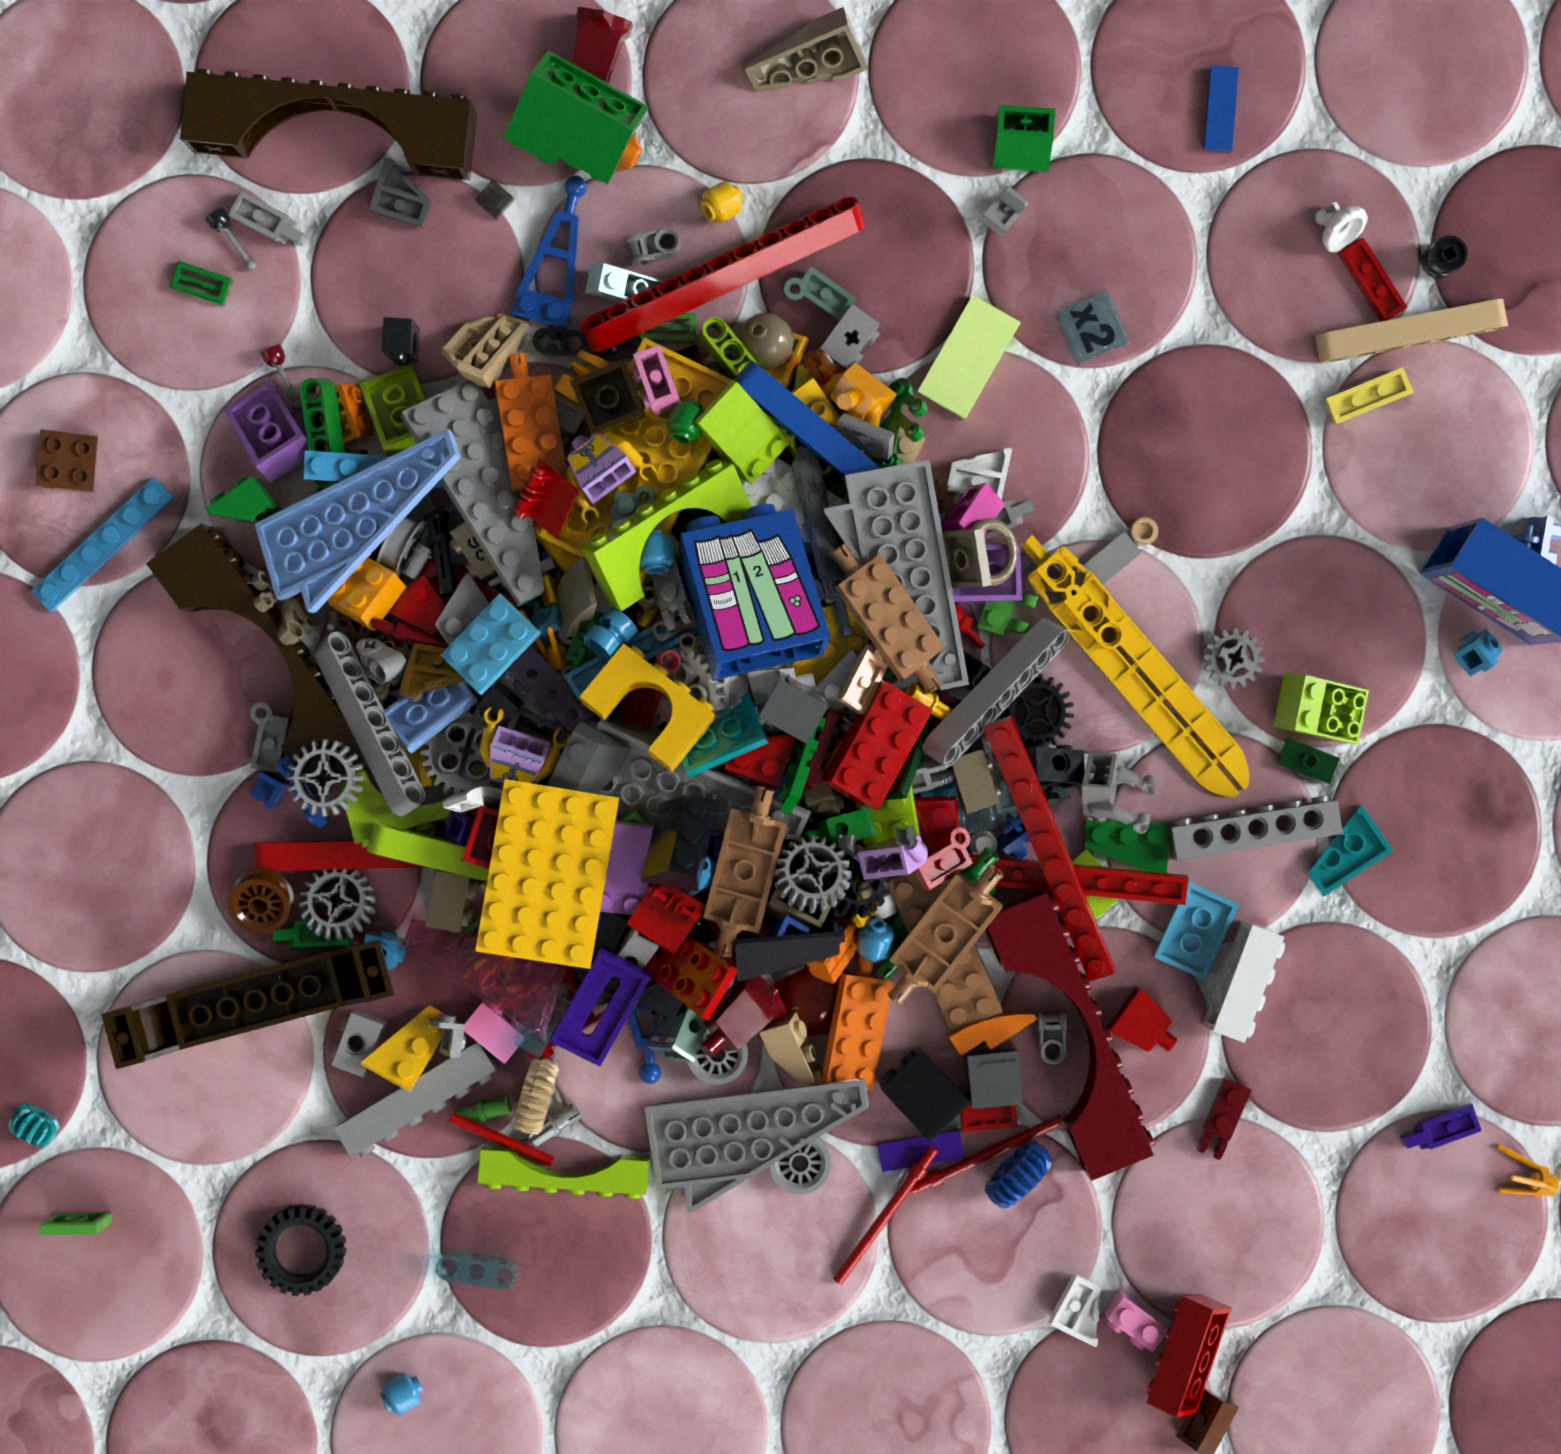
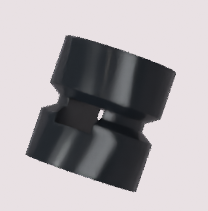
M1447 235L1439 238L1424 250L1421 256L1423 270L1428 276L1436 279L1448 277L1465 264L1468 258L1466 244L1456 236Z

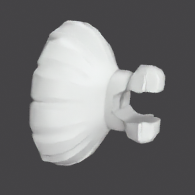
M1332 202L1328 206L1329 213L1324 208L1316 213V223L1325 226L1322 241L1328 252L1336 253L1344 250L1353 244L1363 232L1368 219L1363 208L1349 206L1340 210L1338 203Z

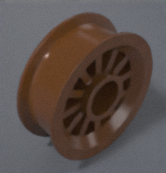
M251 869L241 874L235 881L228 898V909L234 921L244 929L256 933L272 932L279 929L287 921L294 903V892L288 880L281 874L270 869Z

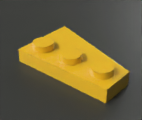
M429 1005L365 1058L361 1065L410 1093L441 1043L443 1028L430 1025L429 1018L438 1019L439 1014L444 1013Z

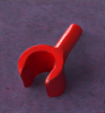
M964 614L958 624L959 630L969 636L982 649L985 646L984 642L970 629L974 620Z

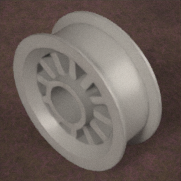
M405 516L384 539L376 562L394 570L395 574L399 577L413 552L412 546H416L421 540L425 522L417 523Z
M708 1029L704 1035V1041L708 1038L707 1035L711 1034ZM747 1043L744 1044L739 1050L728 1052L725 1050V1055L721 1059H714L707 1056L704 1052L697 1053L694 1062H688V1065L693 1074L703 1082L713 1085L726 1084L736 1079L744 1070L748 1059ZM738 1052V1057L728 1053ZM707 1057L701 1063L698 1060V1058ZM727 1059L734 1061L735 1064L731 1066ZM710 1062L709 1070L705 1069L704 1066ZM721 1064H724L728 1070L722 1071ZM715 1065L718 1066V1072H712Z
M818 1137L806 1144L804 1149L799 1148L786 1156L788 1159H781L769 1166L774 1181L783 1190L792 1194H808L820 1188L828 1178L831 1159L826 1143L821 1137ZM813 1146L815 1149L808 1153L810 1147ZM817 1154L820 1155V1158H812ZM802 1155L807 1158L808 1162L806 1166L797 1168L792 1164L793 1158ZM811 1164H820V1167L818 1169ZM780 1165H788L782 1170L780 1168ZM809 1170L816 1174L812 1177L809 1173ZM792 1171L789 1177L785 1176L786 1173ZM796 1174L798 1175V1181L793 1180ZM805 1174L808 1180L802 1181V1175Z

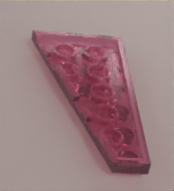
M411 919L403 941V946L430 965H433L449 978L457 981L467 990L543 1040L568 965L477 952L475 948L478 935L464 931L457 933L426 927V922Z

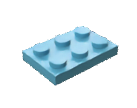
M499 594L446 648L441 656L482 695L535 641L541 632L502 594Z
M1188 881L1186 905L1176 904L1153 957L1205 981L1238 910L1239 904Z

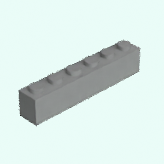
M475 1041L461 1051L460 1058L449 1057L422 1073L410 1093L399 1087L338 1124L334 1131L350 1157L358 1153L360 1157H363L375 1149L373 1144L383 1139L386 1143L399 1135L397 1131L399 1128L406 1124L408 1128H411L423 1120L421 1115L429 1110L434 1114L447 1106L445 1102L452 1096L459 1099L471 1091L469 1086L477 1081L482 1085L495 1077L493 1072L499 1066L491 1053Z

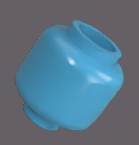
M652 530L644 544L639 567L644 569L647 574L658 575L666 573L668 568L674 564V542L670 536L663 534L661 530Z
M872 919L867 925L858 930L857 951L866 960L871 962H879L886 959L893 950L894 929L881 919Z
M403 1372L383 1384V1392L380 1393V1396L390 1414L395 1412L397 1415H403L420 1404L421 1397L419 1393L424 1390L416 1376L410 1378L407 1373Z

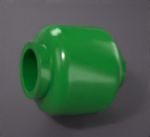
M687 399L686 402L674 404L666 423L667 430L670 432L672 439L683 444H690L691 441L699 440L703 432L695 420L704 412L699 402Z

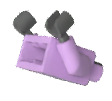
M907 825L905 830L896 827L895 838L885 839L867 848L855 845L856 836L852 834H847L846 836L839 835L838 850L850 853L851 857L860 862L864 880L910 874L926 863L928 856L926 845L918 834L913 835V826Z

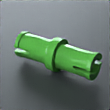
M507 1095L487 1102L480 1100L477 1101L476 1105L454 1109L453 1111L472 1121L484 1123L488 1122L489 1118L511 1114L512 1104Z

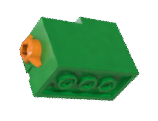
M548 50L531 72L503 138L511 142L516 148L524 149L535 155L542 162L554 166L558 158H560L569 166L579 168L588 173L594 180L602 181L608 185L616 171L631 169L635 166L642 152L636 137V130L640 126L649 106Z

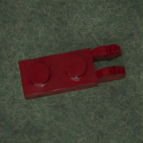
M1227 1078L1223 1079L1204 1123V1131L1197 1147L1198 1152L1204 1153L1207 1150L1212 1134L1219 1136V1140L1214 1148L1213 1158L1217 1160L1222 1158L1228 1140H1231L1252 1091L1250 1088Z

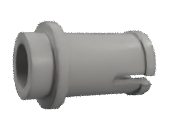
M419 542L416 546H412L413 552L401 571L415 580L418 579L428 558H432L431 553L433 551Z

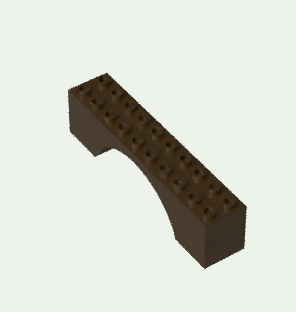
M196 69V72L187 71L180 140L193 153L249 158L259 142L280 124L303 114L337 111L362 117L381 127L391 135L402 148L406 161L415 175L471 180L477 113L471 100H467L466 96L451 94L450 98L439 97V94L429 91L422 92V95L411 94L406 89H394L393 92H386L377 86H366L365 89L354 88V85L348 83H337V86H327L325 82L319 80H309V84L298 83L297 79L282 77L281 81L270 80V77L260 74H254L252 78L241 77L240 73L231 71L224 72V75L213 74V71L208 69Z
M201 523L146 563L180 610L189 612L216 609L228 610L241 615L259 626L277 645L289 667L294 687V714L288 735L281 746L293 764H298L292 757L294 754L304 757L300 749L302 746H307L312 751L311 742L317 741L321 748L323 739L329 740L330 748L334 741H339V751L343 747L349 746L350 751L346 756L358 755L357 760L352 762L353 766L366 762L319 665H315L309 658L312 654L303 641L297 642L294 645H285L279 640L277 633L283 622L275 612L279 609L275 603L266 612H261L255 607L253 600L261 594V591L252 583V577L255 575L252 573L249 575L242 567L245 565L244 560L237 551L232 552L228 548L226 543L229 540L221 529ZM321 755L314 757L307 764L304 773H313L317 770L318 761H321ZM330 755L333 769L338 773L347 774L341 761ZM326 770L323 775L312 777L313 779H320V782L324 781L323 785L325 786L327 781L337 779V777H331L330 774H327L328 771ZM307 782L313 792L318 793L316 785Z

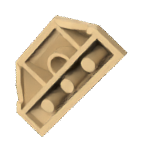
M506 312L497 313L496 317H484L467 322L442 348L441 354L464 378L473 381L479 386H485L490 389L494 382L509 367L510 361L508 356L517 353L529 322Z

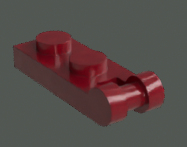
M830 708L822 716L826 719L824 728L820 730L814 739L819 741L808 765L810 771L803 790H810L821 783L823 778L820 771L821 765L827 762L831 753V749L828 748L830 739L835 738L840 727V723L837 722L840 713Z

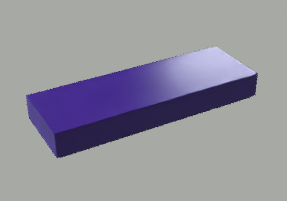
M960 1130L940 1132L931 1142L921 1135L877 1143L882 1172L911 1167L914 1161H919L929 1145H932L939 1151L930 1164L964 1158Z

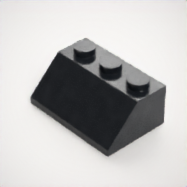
M684 795L659 804L641 882L698 892L716 818L715 799Z

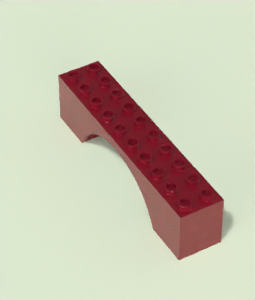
M1037 890L1003 904L1000 912L985 930L999 965L1005 971L1031 974L1050 982L1063 991L1070 999L1083 1021L1089 1044V1068L1083 1091L1072 1110L1063 1119V1122L1083 1171L1093 1181L1154 1156L1151 1147L1155 1146L1150 1131L1146 1130L1145 1126H1142L1140 1122L1145 1120L1140 1106L1135 1103L1134 1099L1131 1100L1130 1095L1134 1094L1133 1088L1128 1078H1125L1124 1074L1120 1073L1119 1069L1123 1068L1122 1061L1118 1053L1109 1046V1043L1113 1041L1107 1026H1104L1102 1022L1100 1023L1098 1019L1102 1015L1097 1001L1093 1000L1092 996L1089 997L1087 992L1091 989L1089 980L1085 973L1083 974L1082 971L1078 970L1077 964L1081 963L1077 951L1067 943L1066 938L1070 937L1066 924L1056 916L1055 912L1059 911L1058 904L1053 895L1051 896L1050 893Z

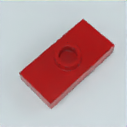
M969 1104L960 1113L962 1133L1018 1127L1016 1105L972 1109L971 1104Z

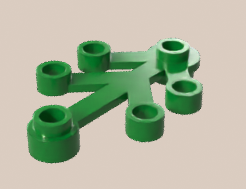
M906 378L896 379L888 387L897 395L888 410L891 408L890 414L882 421L879 427L894 433L893 454L888 460L881 457L878 458L877 463L880 468L903 464L902 459L896 455L900 427L912 442L919 441L924 435V429L918 423L911 422L902 414L904 404L908 406L909 412L916 418L925 415L928 409L924 401L913 396L912 385Z

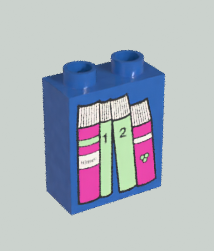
M761 504L745 510L742 513L743 520L721 524L717 516L701 517L690 522L686 526L687 532L681 533L677 555L712 681L824 655L830 634L793 509L776 512L773 504Z
M1484 518L1449 527L1419 574L1530 645L1560 643L1561 568Z

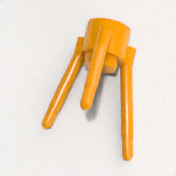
M519 610V612L530 622L525 612L523 610ZM547 627L551 644L546 649L540 638H536L535 643L542 654L544 662H549L551 670L563 669L564 666L572 664V662L565 660L570 645H564L562 641L557 642L552 627Z
M1501 1144L1496 1145L1497 1149L1537 1171V1173L1533 1172L1530 1178L1510 1176L1512 1181L1528 1184L1531 1189L1499 1187L1498 1192L1537 1197L1542 1195L1553 1197L1556 1194L1559 1179L1558 1176L1549 1173V1168L1540 1166Z

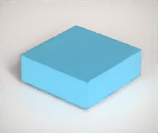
M558 603L535 612L533 625L541 632L537 638L548 634L547 627H552L553 632L560 630L562 618Z

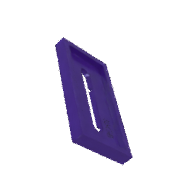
M600 948L590 969H588L552 1034L550 1042L591 1063L601 1066L651 978L652 972L604 948ZM611 977H618L620 984L591 1034H585L582 1028Z

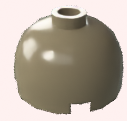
M769 312L755 314L745 321L738 334L740 342L763 369L774 370L784 365L793 353V341L795 342L793 331L788 323L776 314Z

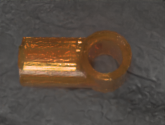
M820 348L808 351L803 358L805 360L804 368L815 378L820 388L834 375H843L847 371Z

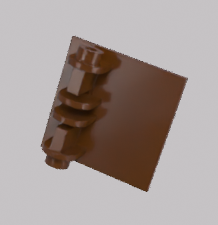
M40 429L36 485L44 488H63L93 492L98 436Z

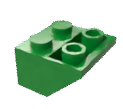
M999 105L995 121L992 169L1048 172L1054 138L1056 108Z
M245 476L233 484V490L226 495L224 492L218 494L210 500L211 505L206 508L209 514L221 519L255 524L282 510V507L265 483L253 476L250 478Z

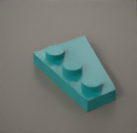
M750 692L741 697L743 701L732 710L728 708L720 714L722 718L705 731L684 757L682 763L685 773L689 778L768 744Z
M1363 805L1356 810L1342 828L1343 834H1338L1307 873V876L1322 897L1394 851Z

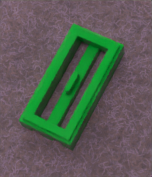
M178 261L169 287L225 306V299L229 295V287L232 285L233 279ZM182 269L223 282V286L219 287L181 274ZM182 280L218 292L220 295L216 297L180 285L178 281Z

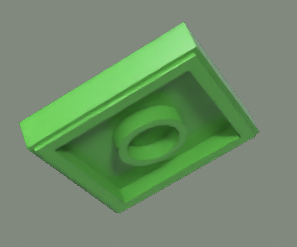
M56 1213L39 1225V1234H98L112 1223V1213Z

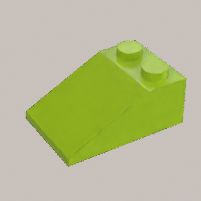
M412 363L360 382V387L386 455L393 456L416 445V441L400 417L402 411L426 400Z
M732 380L695 420L721 460L732 463L739 478L751 485L789 445L779 428L735 380Z

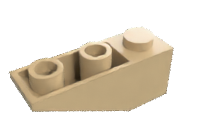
M797 1012L789 1013L780 1019L773 1020L759 1031L769 1056L803 1086L821 1084L823 1069L818 1062L816 1048L810 1044L807 1037L806 1026L799 1019Z

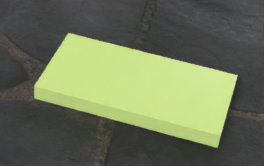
M972 295L917 393L965 420L1021 322Z

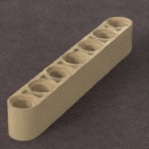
M1495 299L1325 332L1316 335L1315 341L1320 364L1495 331L1508 327L1504 300Z

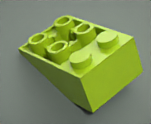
M1284 673L1273 727L1358 744L1369 690L1313 676Z

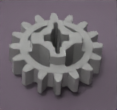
M1232 628L1229 635L1226 629L1221 630V638L1213 635L1211 639L1214 644H1206L1204 646L1209 651V654L1203 655L1202 659L1208 660L1209 664L1203 668L1213 672L1209 677L1210 680L1219 678L1218 686H1224L1228 682L1229 689H1235L1236 682H1238L1240 687H1245V679L1254 682L1256 679L1253 673L1262 672V669L1257 664L1258 662L1265 661V658L1258 657V653L1263 650V647L1254 646L1257 638L1248 639L1249 631L1245 630L1238 635V629ZM1228 640H1235L1229 648L1220 646ZM1246 647L1250 652L1251 660L1247 657L1245 651ZM1236 652L1235 658L1238 659V663L1230 664L1231 659L1228 658V654ZM1216 658H1218L1219 661H1220V664H1221V669H1220V670H1219V668L1217 667ZM1237 669L1246 670L1241 676L1231 677Z

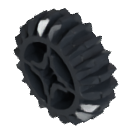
M1038 674L1036 682L1033 680L1005 709L1007 710V715L999 716L1000 720L1012 715L1023 744L1026 743L1027 739L1029 740V748H1032V744H1035L1036 741L1046 743L1045 739H1048L1051 745H1055L1056 739L1053 735L1056 734L1058 737L1064 738L1065 734L1060 728L1070 729L1071 725L1064 722L1065 718H1074L1073 713H1066V708L1074 706L1073 702L1064 703L1063 700L1069 697L1070 693L1064 692L1060 695L1059 691L1062 689L1063 684L1058 683L1053 688L1054 678L1049 677L1046 683H1043V674ZM1031 688H1039L1048 692L1038 701H1033L1023 694V692ZM1053 699H1055L1058 707V716L1055 723L1048 715V707ZM1017 700L1025 710L1024 717L1019 724H1017L1014 716V706ZM1043 704L1041 706L1042 711H1040L1043 712V718L1038 716L1030 718V712L1033 711H1030L1031 706L1029 705L1036 707ZM1036 721L1049 729L1047 732L1039 735H1032L1024 731Z
M845 853L841 860H849L850 865L845 870L851 871L852 874L851 879L847 880L850 886L848 890H843L845 893L842 900L837 899V905L835 907L831 906L829 911L838 908L839 917H843L848 912L850 919H854L857 914L861 918H865L868 912L870 914L875 913L878 910L877 906L881 907L885 903L883 897H887L890 893V890L886 887L891 884V879L882 877L864 880L860 862L851 857L850 853ZM830 874L827 879L822 880L823 892L834 885V874ZM872 887L870 897L859 900L861 890Z

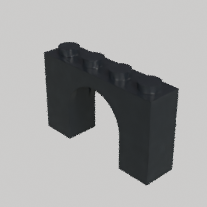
M600 912L592 962L600 948L614 953L627 927V922L629 921L627 917L616 913ZM572 966V969L576 971L575 976L583 980L588 969ZM611 977L603 991L613 995L620 984V979L618 977ZM653 980L647 983L635 1007L641 1008L644 1005L652 1009L651 1014L665 1021L667 1017L672 1020L675 1019L682 1002Z

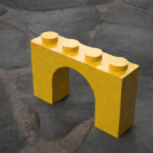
M623 643L580 695V700L583 705L605 720L621 699L635 689L652 688L663 693L672 705V716L666 728L649 747L648 753L650 757L672 773L714 722L715 715L712 712L714 708L703 698L696 700L689 694L691 690L681 681L677 680L674 683L667 677L668 672L659 664L655 663L652 666L644 660L646 655L637 647L632 646L629 648Z

